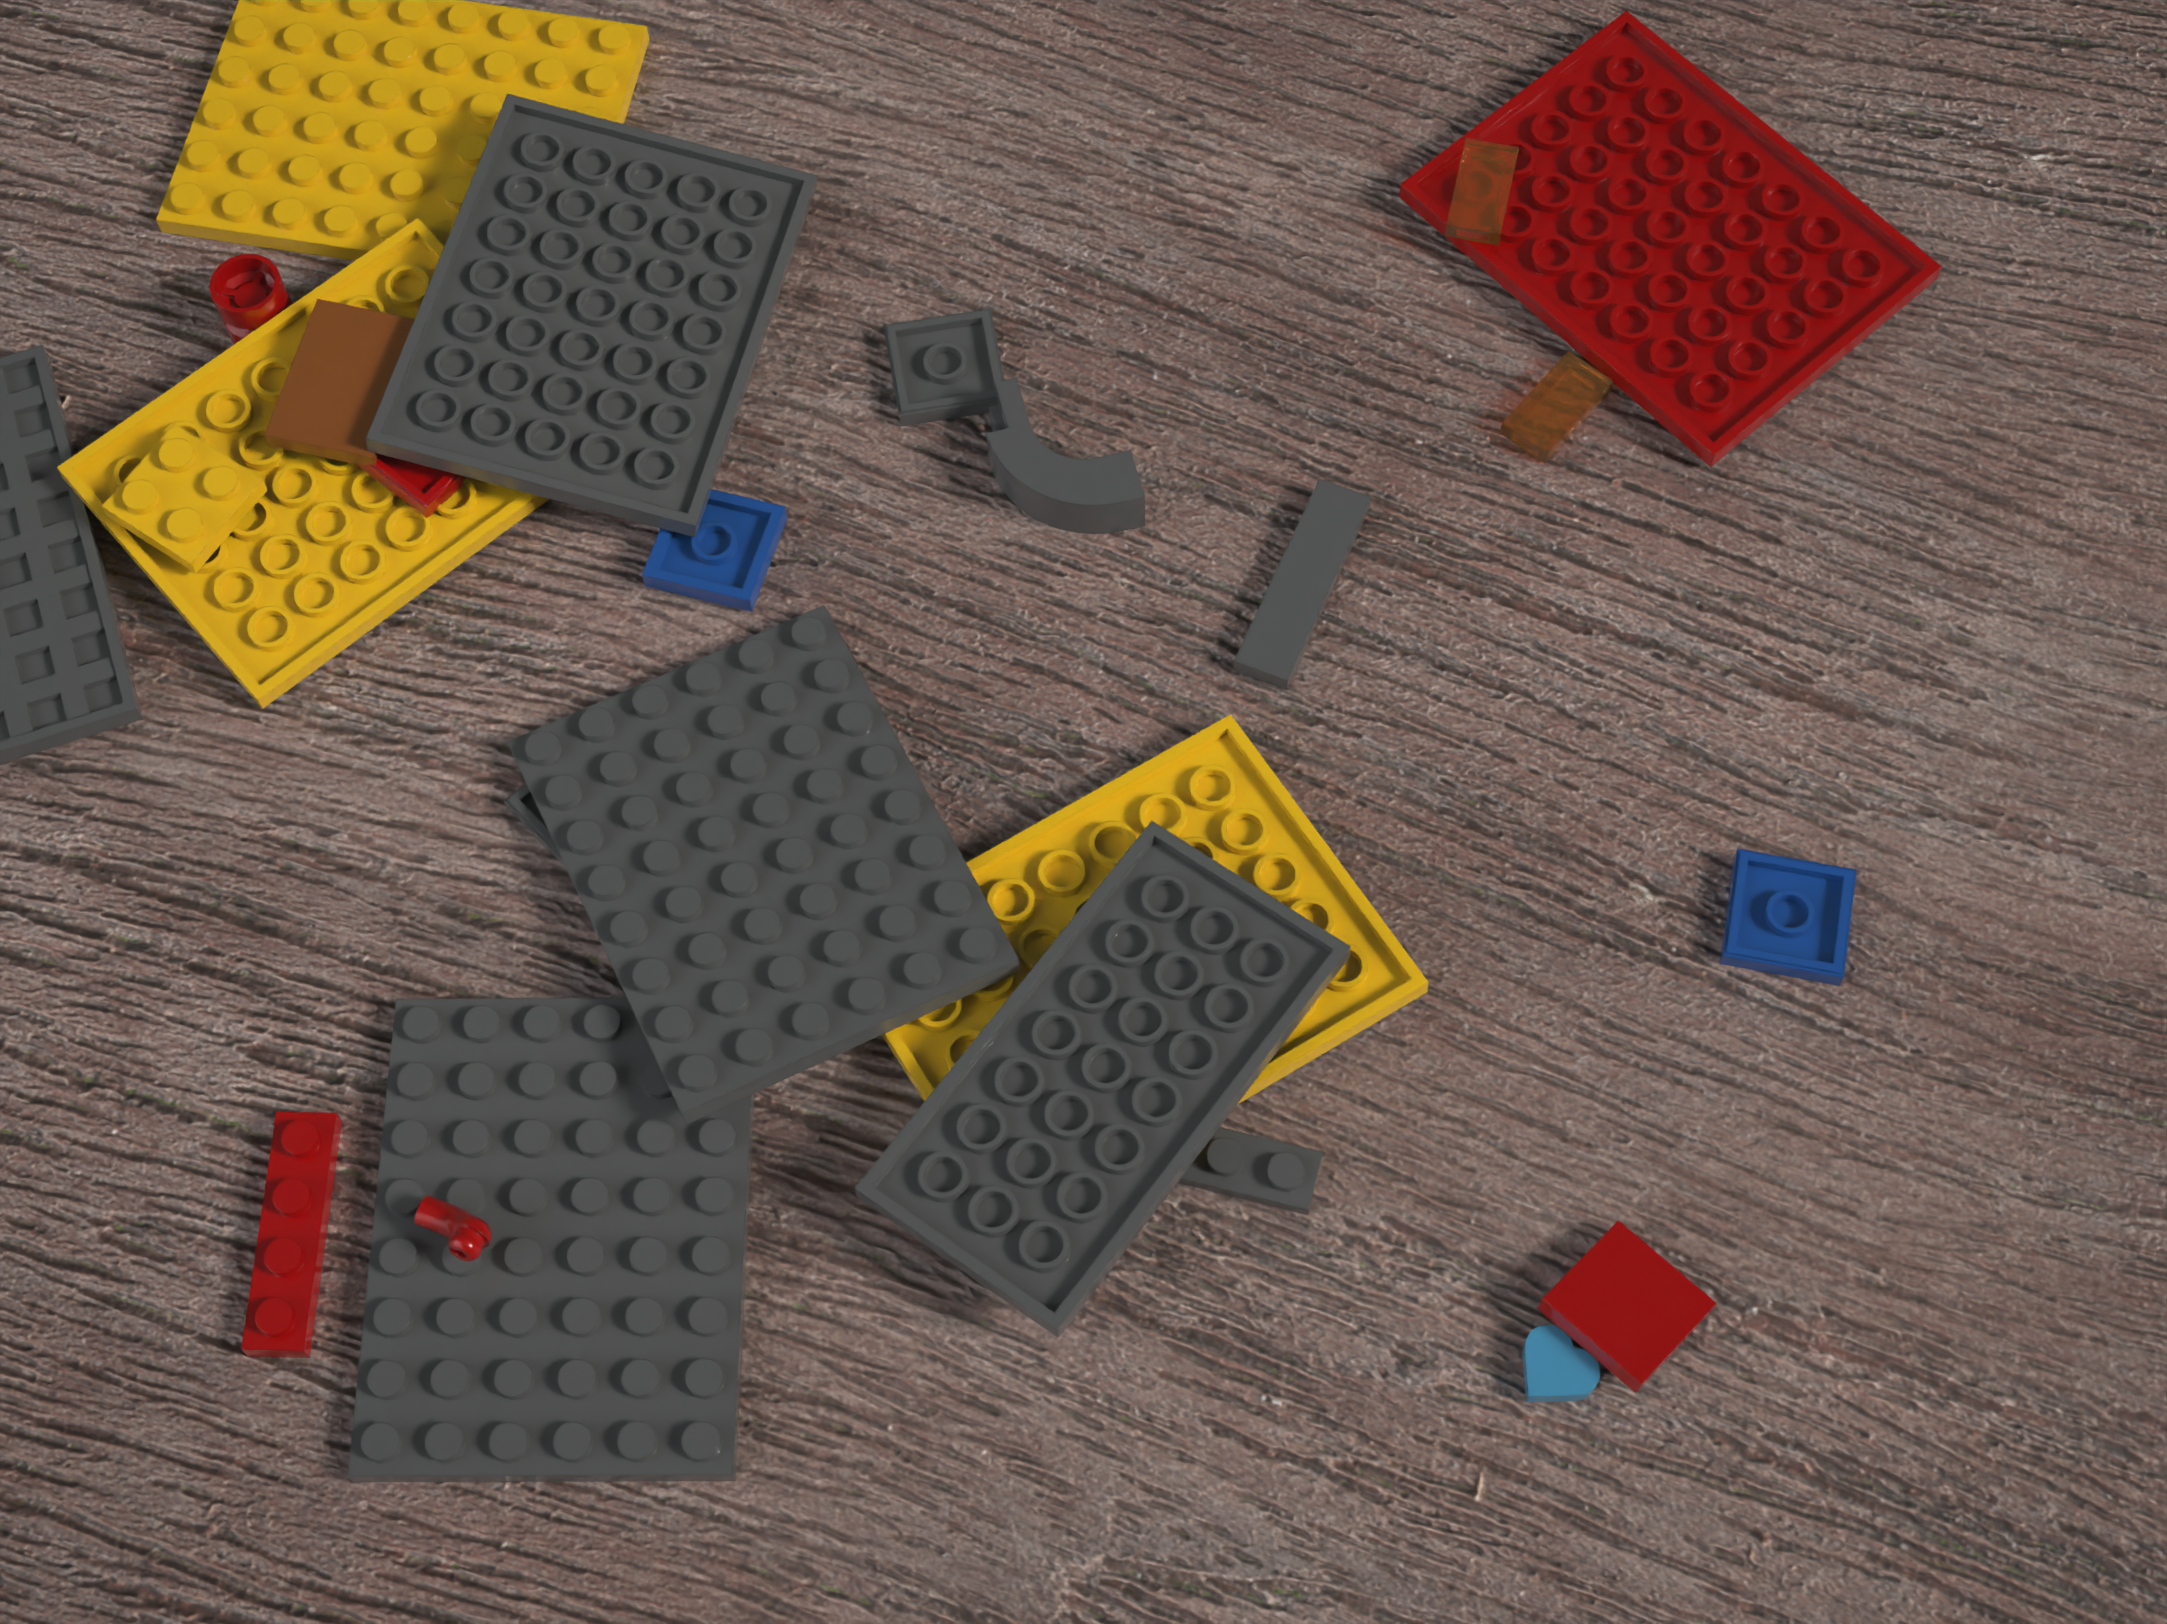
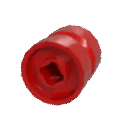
M241 254L231 257L220 264L211 276L209 285L211 297L219 315L223 319L224 326L233 344H236L293 304L278 268L270 259L261 255Z

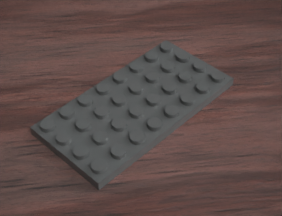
M1151 821L855 1187L857 1197L1059 1338L1349 959L1351 946Z

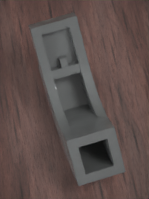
M1017 377L995 382L997 404L988 406L993 431L986 433L988 460L998 485L1017 507L1042 523L1076 533L1105 534L1145 526V496L1131 450L1091 459H1076L1055 453L1047 448L1034 434Z

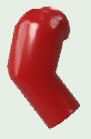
M426 1195L415 1214L414 1223L449 1238V1250L460 1260L474 1261L479 1258L483 1248L489 1247L492 1237L489 1225L461 1207Z

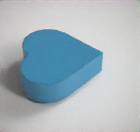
M1540 1325L1530 1331L1523 1345L1522 1353L1526 1403L1579 1401L1590 1396L1600 1379L1598 1361L1585 1349L1573 1347L1571 1337L1556 1325Z

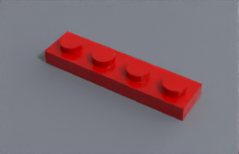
M276 1111L241 1350L247 1356L310 1358L342 1120L337 1113Z

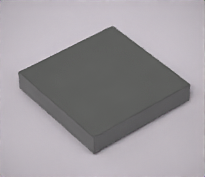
M991 308L883 325L901 427L988 413V406L997 404L995 382L1005 379Z

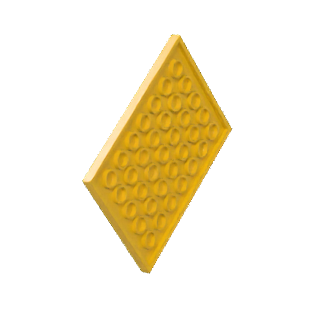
M239 0L156 221L163 233L355 261L407 224L419 218L445 246L506 95L511 94L624 124L650 40L647 26L465 0Z
M419 218L407 224L57 467L67 484L262 709L549 500L541 496L466 478L463 481L464 485L442 505L440 504L430 517L426 518L356 464L267 445L264 434L317 299L415 319L445 247ZM174 424L262 478L267 487V492L197 573L192 572L108 518L102 508L107 499Z
M1230 714L966 862L1018 956L1021 971L883 1034L882 1037L925 1102L1151 821L1351 946L1349 959L1239 1103L1427 993L1429 982Z

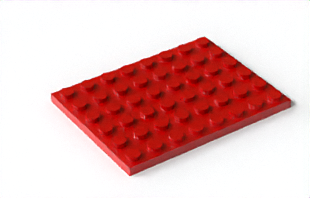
M1627 10L1400 184L1399 197L1710 467L1937 280L1942 267Z

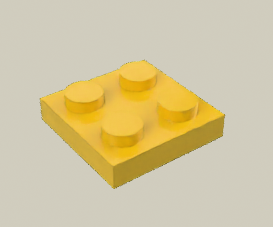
M174 424L107 499L102 508L108 518L192 572L197 573L267 492V487L262 478Z

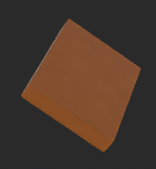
M317 299L264 434L267 445L363 466L376 464L377 458L380 459L381 454L367 450L366 437L415 319Z

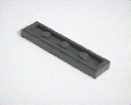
M1322 479L1318 480L1236 655L1234 671L1287 690L1369 512L1372 497Z

